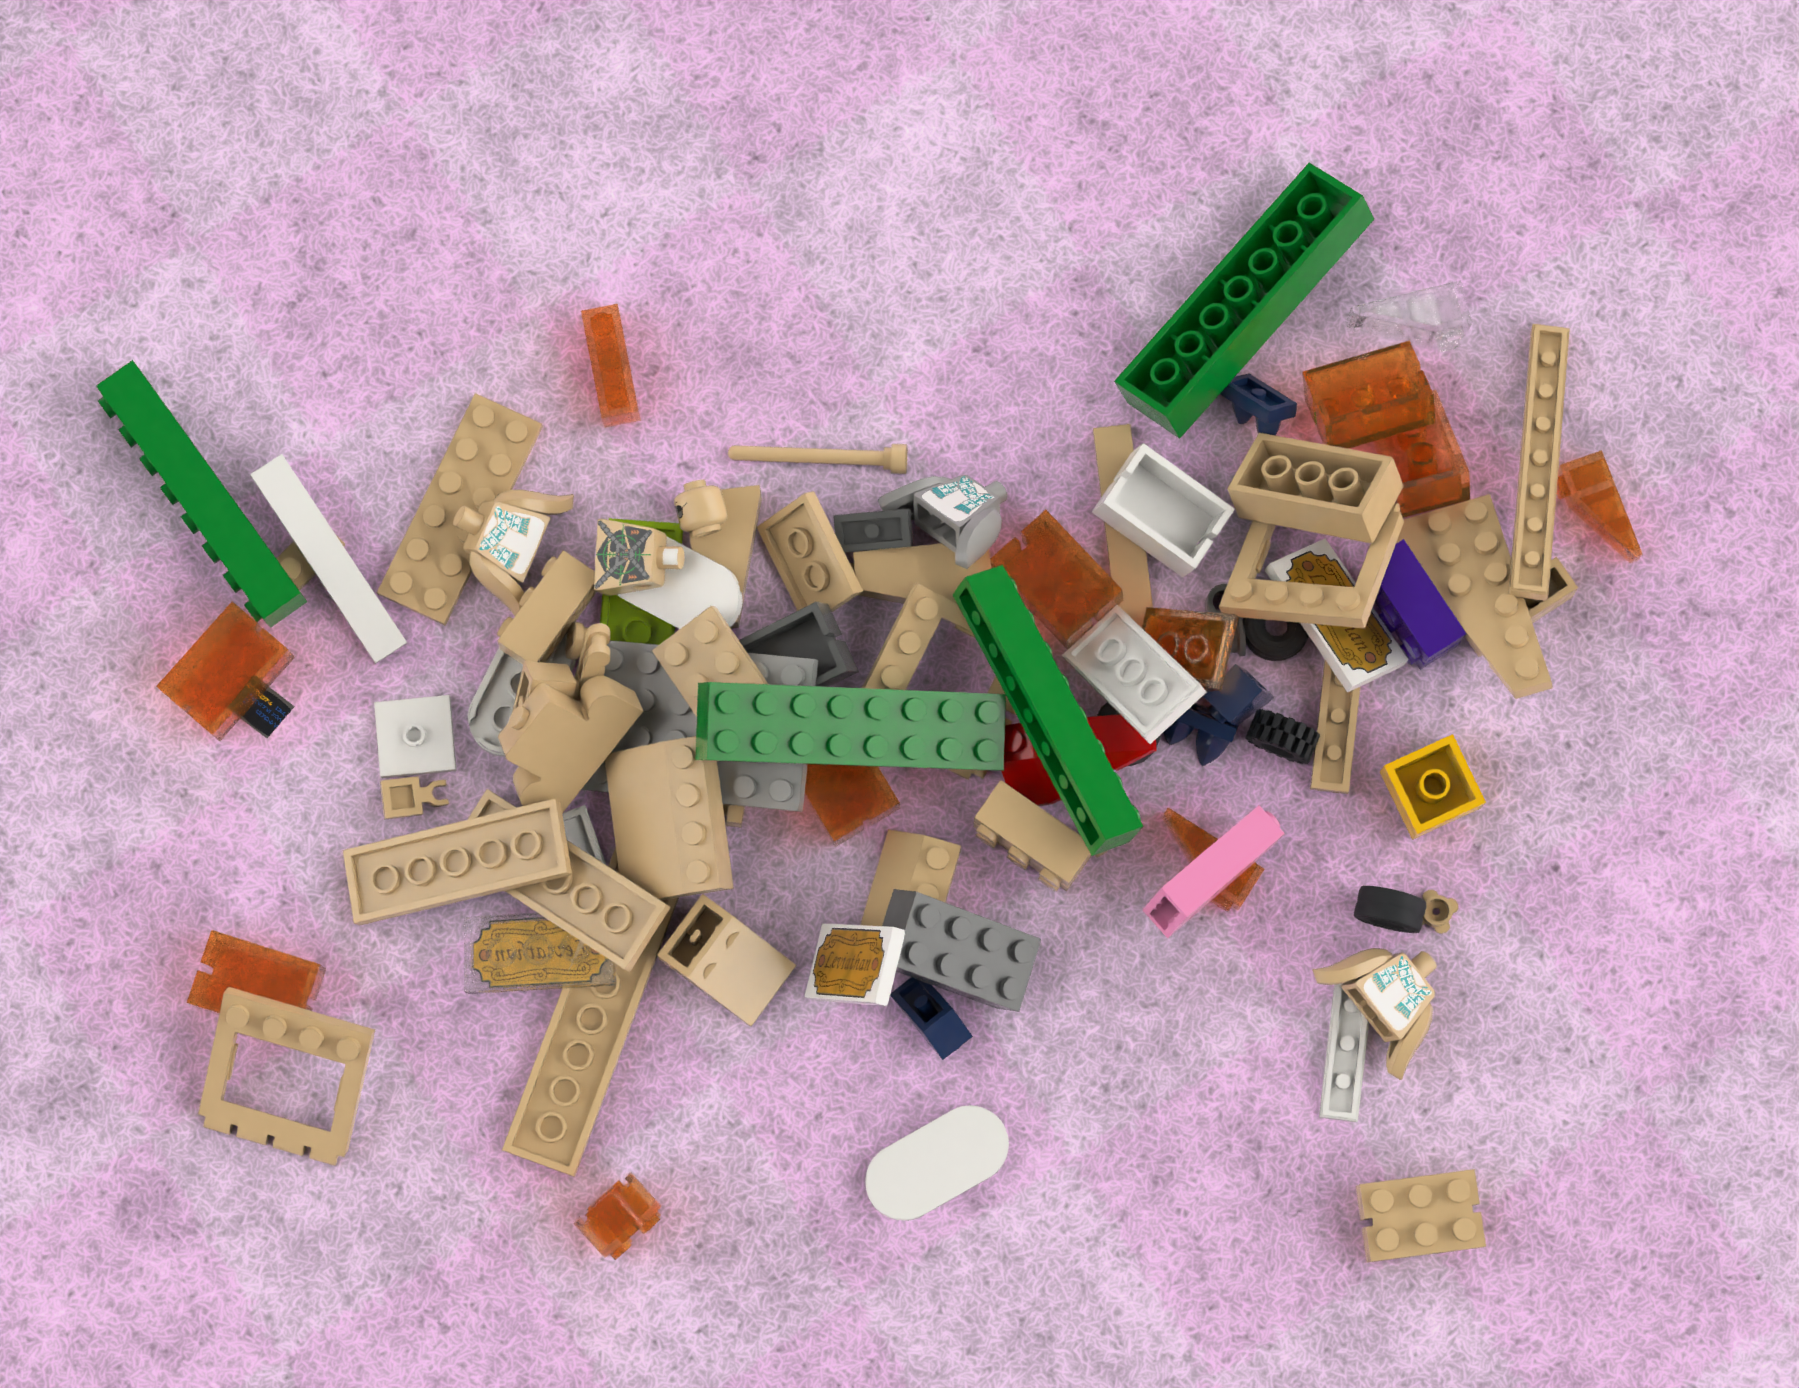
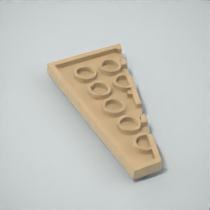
M1490 494L1404 519L1396 543L1402 539L1405 540L1461 624L1469 642L1484 656L1490 668L1513 697L1518 699L1552 689V681L1525 599L1509 595L1511 556Z

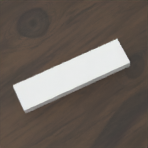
M1342 984L1334 985L1319 1117L1358 1122L1369 1022L1342 989Z

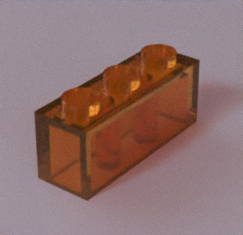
M618 304L582 310V320L604 427L641 421Z

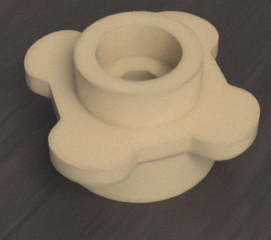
M1427 890L1422 895L1423 900L1426 901L1422 925L1427 924L1433 927L1439 934L1446 933L1450 929L1449 920L1453 913L1458 910V903L1453 898L1447 899L1444 896L1438 895L1435 890ZM1434 908L1439 909V915L1433 914Z

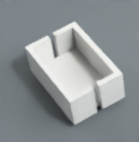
M1143 443L1129 455L1113 479L1114 482L1109 485L1092 513L1183 578L1196 569L1212 545V539L1219 534L1235 509Z

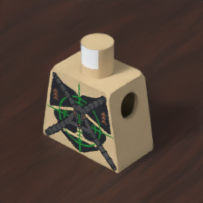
M598 519L594 590L604 595L612 596L662 587L665 580V569L683 568L685 561L683 547L666 546V534L654 528Z

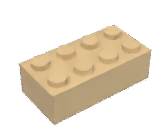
M1258 433L1227 490L1239 518L1373 544L1404 486L1393 457Z

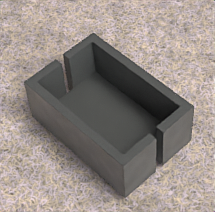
M814 602L739 640L747 653L817 659L816 686L829 687L859 672L846 642L836 640V637L842 635L827 603Z

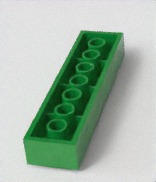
M1309 162L1115 379L1114 382L1126 402L1180 439L1374 221V217L1363 195Z
M721 682L698 683L695 760L1004 771L1006 694Z

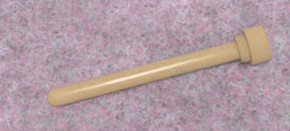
M892 444V447H884V451L738 445L731 446L728 450L730 459L740 461L883 466L884 470H891V474H906L907 444Z

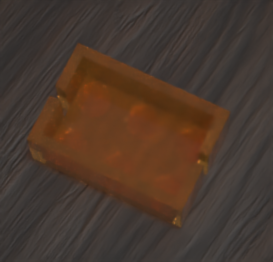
M1410 340L1302 372L1305 402L1315 425L1317 424L1318 433L1325 445L1349 449L1436 423L1434 394L1424 371L1421 370L1420 362Z
M1045 509L1021 531L1022 543L1026 546L1025 549L1021 550L1020 541L1014 537L990 558L991 568L1000 565L1004 566L1009 577L1015 581L1018 594L1024 605L1068 650L1093 627L1092 618L1097 622L1100 621L1110 610L1123 601V590Z
M232 601L156 687L220 742L295 656Z
M807 765L804 796L835 847L864 831V821L868 820L872 826L900 809V802L879 767Z
M211 930L200 963L213 968L212 975H209L206 972L197 970L187 1003L196 1008L219 1015L224 992L228 987L312 1011L313 1008L308 1006L307 1002L308 999L316 1001L326 968L312 961Z

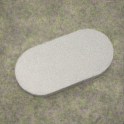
M667 537L666 546L683 547L685 555L683 568L665 569V580L662 587L618 594L622 599L679 629L710 606H715L729 627H731L737 620L743 603L742 593L738 585L739 582L729 569Z
M566 634L546 663L568 664L572 672L576 660L572 661V659L566 657ZM500 647L470 704L468 723L471 734L482 749L493 755L504 757L505 754L498 735L507 725L512 714L523 665L500 650Z
M972 1105L961 1106L889 1145L872 1159L866 1172V1192L872 1205L889 1218L907 1221L914 1220L987 1180L999 1171L1006 1160L1009 1149L1006 1128L1002 1121L986 1108Z

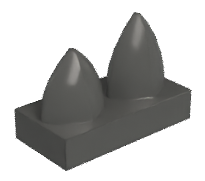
M910 508L833 515L835 535L844 552L913 546Z

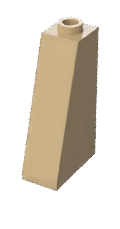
M760 485L721 489L728 514L727 520L721 524L722 530L701 537H692L691 532H689L692 550L726 567L736 576L743 602L762 501ZM742 608L737 620L730 627L731 629L739 628Z
M942 543L853 552L854 563H850L863 589L859 596L901 604L905 603L914 583H919L957 603L952 594L963 579L991 569L989 549L968 569L956 565L955 553Z

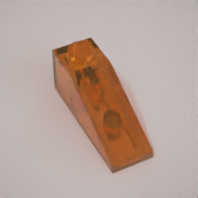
M1602 450L1559 465L1558 498H1565L1568 507L1629 563L1638 561L1643 554Z
M1167 808L1162 817L1189 863L1218 840L1170 808ZM1254 862L1213 898L1211 902L1225 911L1229 912L1231 907L1238 911L1265 869Z

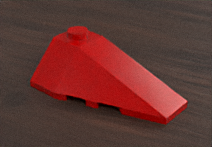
M1121 715L1087 717V722L1096 739L1102 743L1105 755L1113 770L1118 771L1157 751L1156 739L1149 744ZM1022 724L1005 725L1004 771H1001L1005 783L1037 806L1051 805L1060 801L1061 798Z

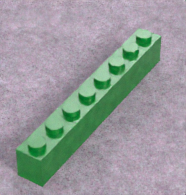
M133 360L97 384L96 387L103 395L97 401L110 419L117 415L121 420L123 426L118 430L132 448L136 444L139 445L144 452V455L139 458L151 476L159 473L165 482L160 489L170 503L174 505L179 502L186 513L181 518L191 532L195 534L200 531L207 542L201 546L214 564L220 560L228 569L223 574V577L235 593L241 589L249 599L244 606L254 620L258 622L263 619L271 628L304 605L307 600Z
M1003 565L965 577L952 595L1091 856L1129 843L1144 827L1137 808L1131 804L1123 789L1120 776L1114 772L1105 755L1102 743L1096 739L1089 726L1085 711L1075 700L1070 690L1068 679L1060 672L1054 661L1050 646L1039 633L1033 614L1025 607L1018 594L1015 581L1009 577Z

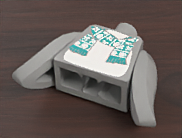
M961 475L953 479L932 476L914 481L879 497L878 503L883 511L910 508L911 520H915V525L955 553L956 565L968 569L997 540L1002 525L1000 504L1007 500V492L1005 487L998 481H994L984 487L968 475Z

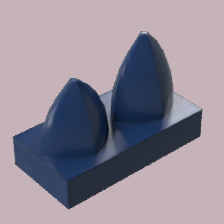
M1250 373L1234 377L1220 393V395L1232 402L1233 412L1239 424L1243 425L1252 416H1255L1257 433L1276 436L1281 421L1296 416V402Z
M1194 703L1163 733L1168 744L1173 745L1184 740L1191 734L1194 728H1197V756L1200 764L1205 766L1217 759L1225 751L1228 744L1233 741L1238 726L1231 724L1228 720L1222 725L1209 713L1208 707Z

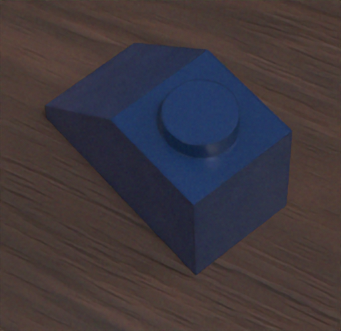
M1237 664L1203 696L1211 703L1207 710L1222 725L1228 720L1235 726H1238L1253 715L1256 710L1261 709L1274 698L1247 670Z
M911 977L890 994L942 1060L958 1050L973 1037L955 1010L933 985Z

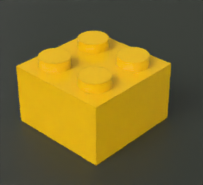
M1453 734L1390 762L1380 770L1385 785L1412 840L1479 810L1486 803Z

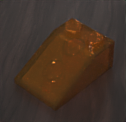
M1436 390L1364 408L1376 454L1393 457L1404 487L1395 503L1400 505V512L1403 518L1470 500L1469 469Z
M1146 607L1142 629L1199 682L1206 692L1222 690L1239 616L1226 613Z

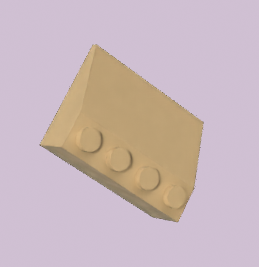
M696 736L662 741L613 752L605 759L619 874L660 900L734 889L717 761L695 760Z

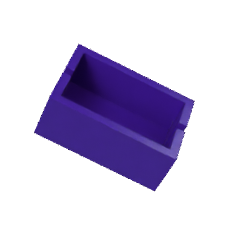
M1402 539L1396 543L1375 603L1382 612L1378 615L1390 633L1395 631L1403 643L1400 645V648L1408 658L1407 662L1410 665L1416 663L1421 670L1456 648L1465 637L1466 632L1405 540Z

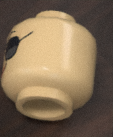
M705 479L684 484V492L678 494L674 499L680 528L685 532H691L692 537H701L721 531V524L728 518L721 489L714 485L707 486Z

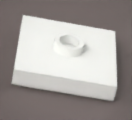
M450 695L374 702L381 778L457 771Z

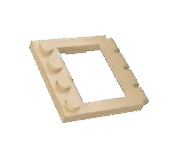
M1394 503L1373 544H1370L1355 587L1255 579L1257 573L1261 572L1271 546L1270 539L1276 525L1252 521L1219 605L1222 615L1365 628L1404 523L1399 503Z
M914 583L862 688L906 690L942 618L955 624L954 628L975 638L958 604L919 583ZM995 676L987 693L1005 694ZM1006 696V711L1016 715ZM1005 718V725H1010L1012 721ZM948 769L968 780L971 774L984 779L988 771Z
M228 987L222 999L198 1112L199 1115L205 1116L204 1128L230 1135L233 1125L238 1126L236 1134L238 1138L267 1145L269 1136L275 1137L273 1148L303 1156L306 1146L311 1147L310 1159L336 1166L338 1156L345 1157L349 1149L375 1029ZM238 1033L345 1064L334 1106L335 1113L331 1131L224 1101L227 1082L232 1077L238 1043H236Z

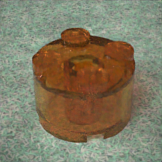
M631 1171L625 1175L627 1184L623 1185L618 1180L587 1208L589 1212L585 1214L588 1218L586 1221L579 1216L573 1223L604 1258L609 1255L614 1260L619 1258L632 1245L630 1237L638 1230L645 1234L661 1219V1214L658 1212L661 1204Z

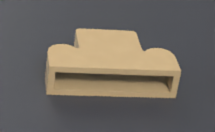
M595 676L587 680L580 690V701L545 683H540L536 686L522 706L514 709L509 722L498 735L506 759L519 766L513 775V783L522 806L555 798L561 803L562 813L565 811L642 714L643 709L635 691L606 676Z

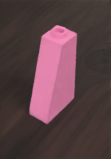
M1258 805L1166 883L1143 908L1144 913L1169 938L1273 847L1285 834L1280 829V824L1276 817L1270 812L1264 811Z

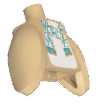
M522 489L508 490L498 494L493 501H484L478 512L463 505L455 515L453 525L469 533L463 549L470 555L469 564L473 574L488 591L509 608L514 616L521 609L519 602L524 595L518 583L524 582L551 517L546 515L562 514L573 509L574 494L557 496Z
M1370 948L1355 953L1331 966L1313 969L1312 971L1318 984H1342V989L1384 1042H1390L1386 1055L1387 1071L1389 1074L1402 1080L1410 1060L1423 1042L1432 1022L1433 1007L1430 1002L1435 997V991L1425 978L1437 968L1434 959L1424 951H1421L1410 960L1403 952L1392 954L1386 949Z

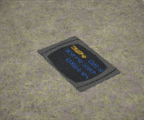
M253 676L228 709L265 738H268L295 706L256 676Z

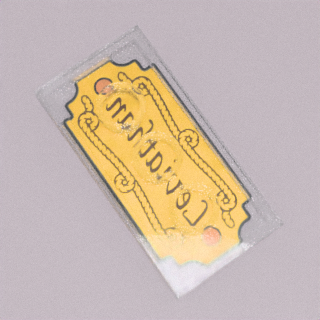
M537 912L464 917V992L467 994L616 985V964Z

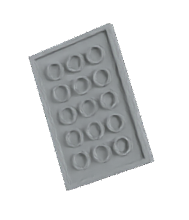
M610 640L609 644H607L610 648V662L605 666L604 676L635 691L643 709L642 714L611 753L662 741L696 736L697 717L652 652L658 645ZM748 653L768 684L816 686L817 659ZM605 760L582 790L609 793ZM717 761L723 804L803 812L808 764Z

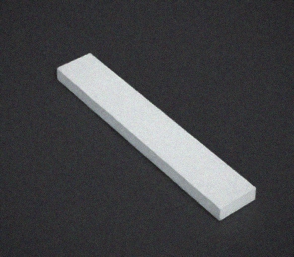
M282 454L251 473L250 476L375 664L407 644V641Z

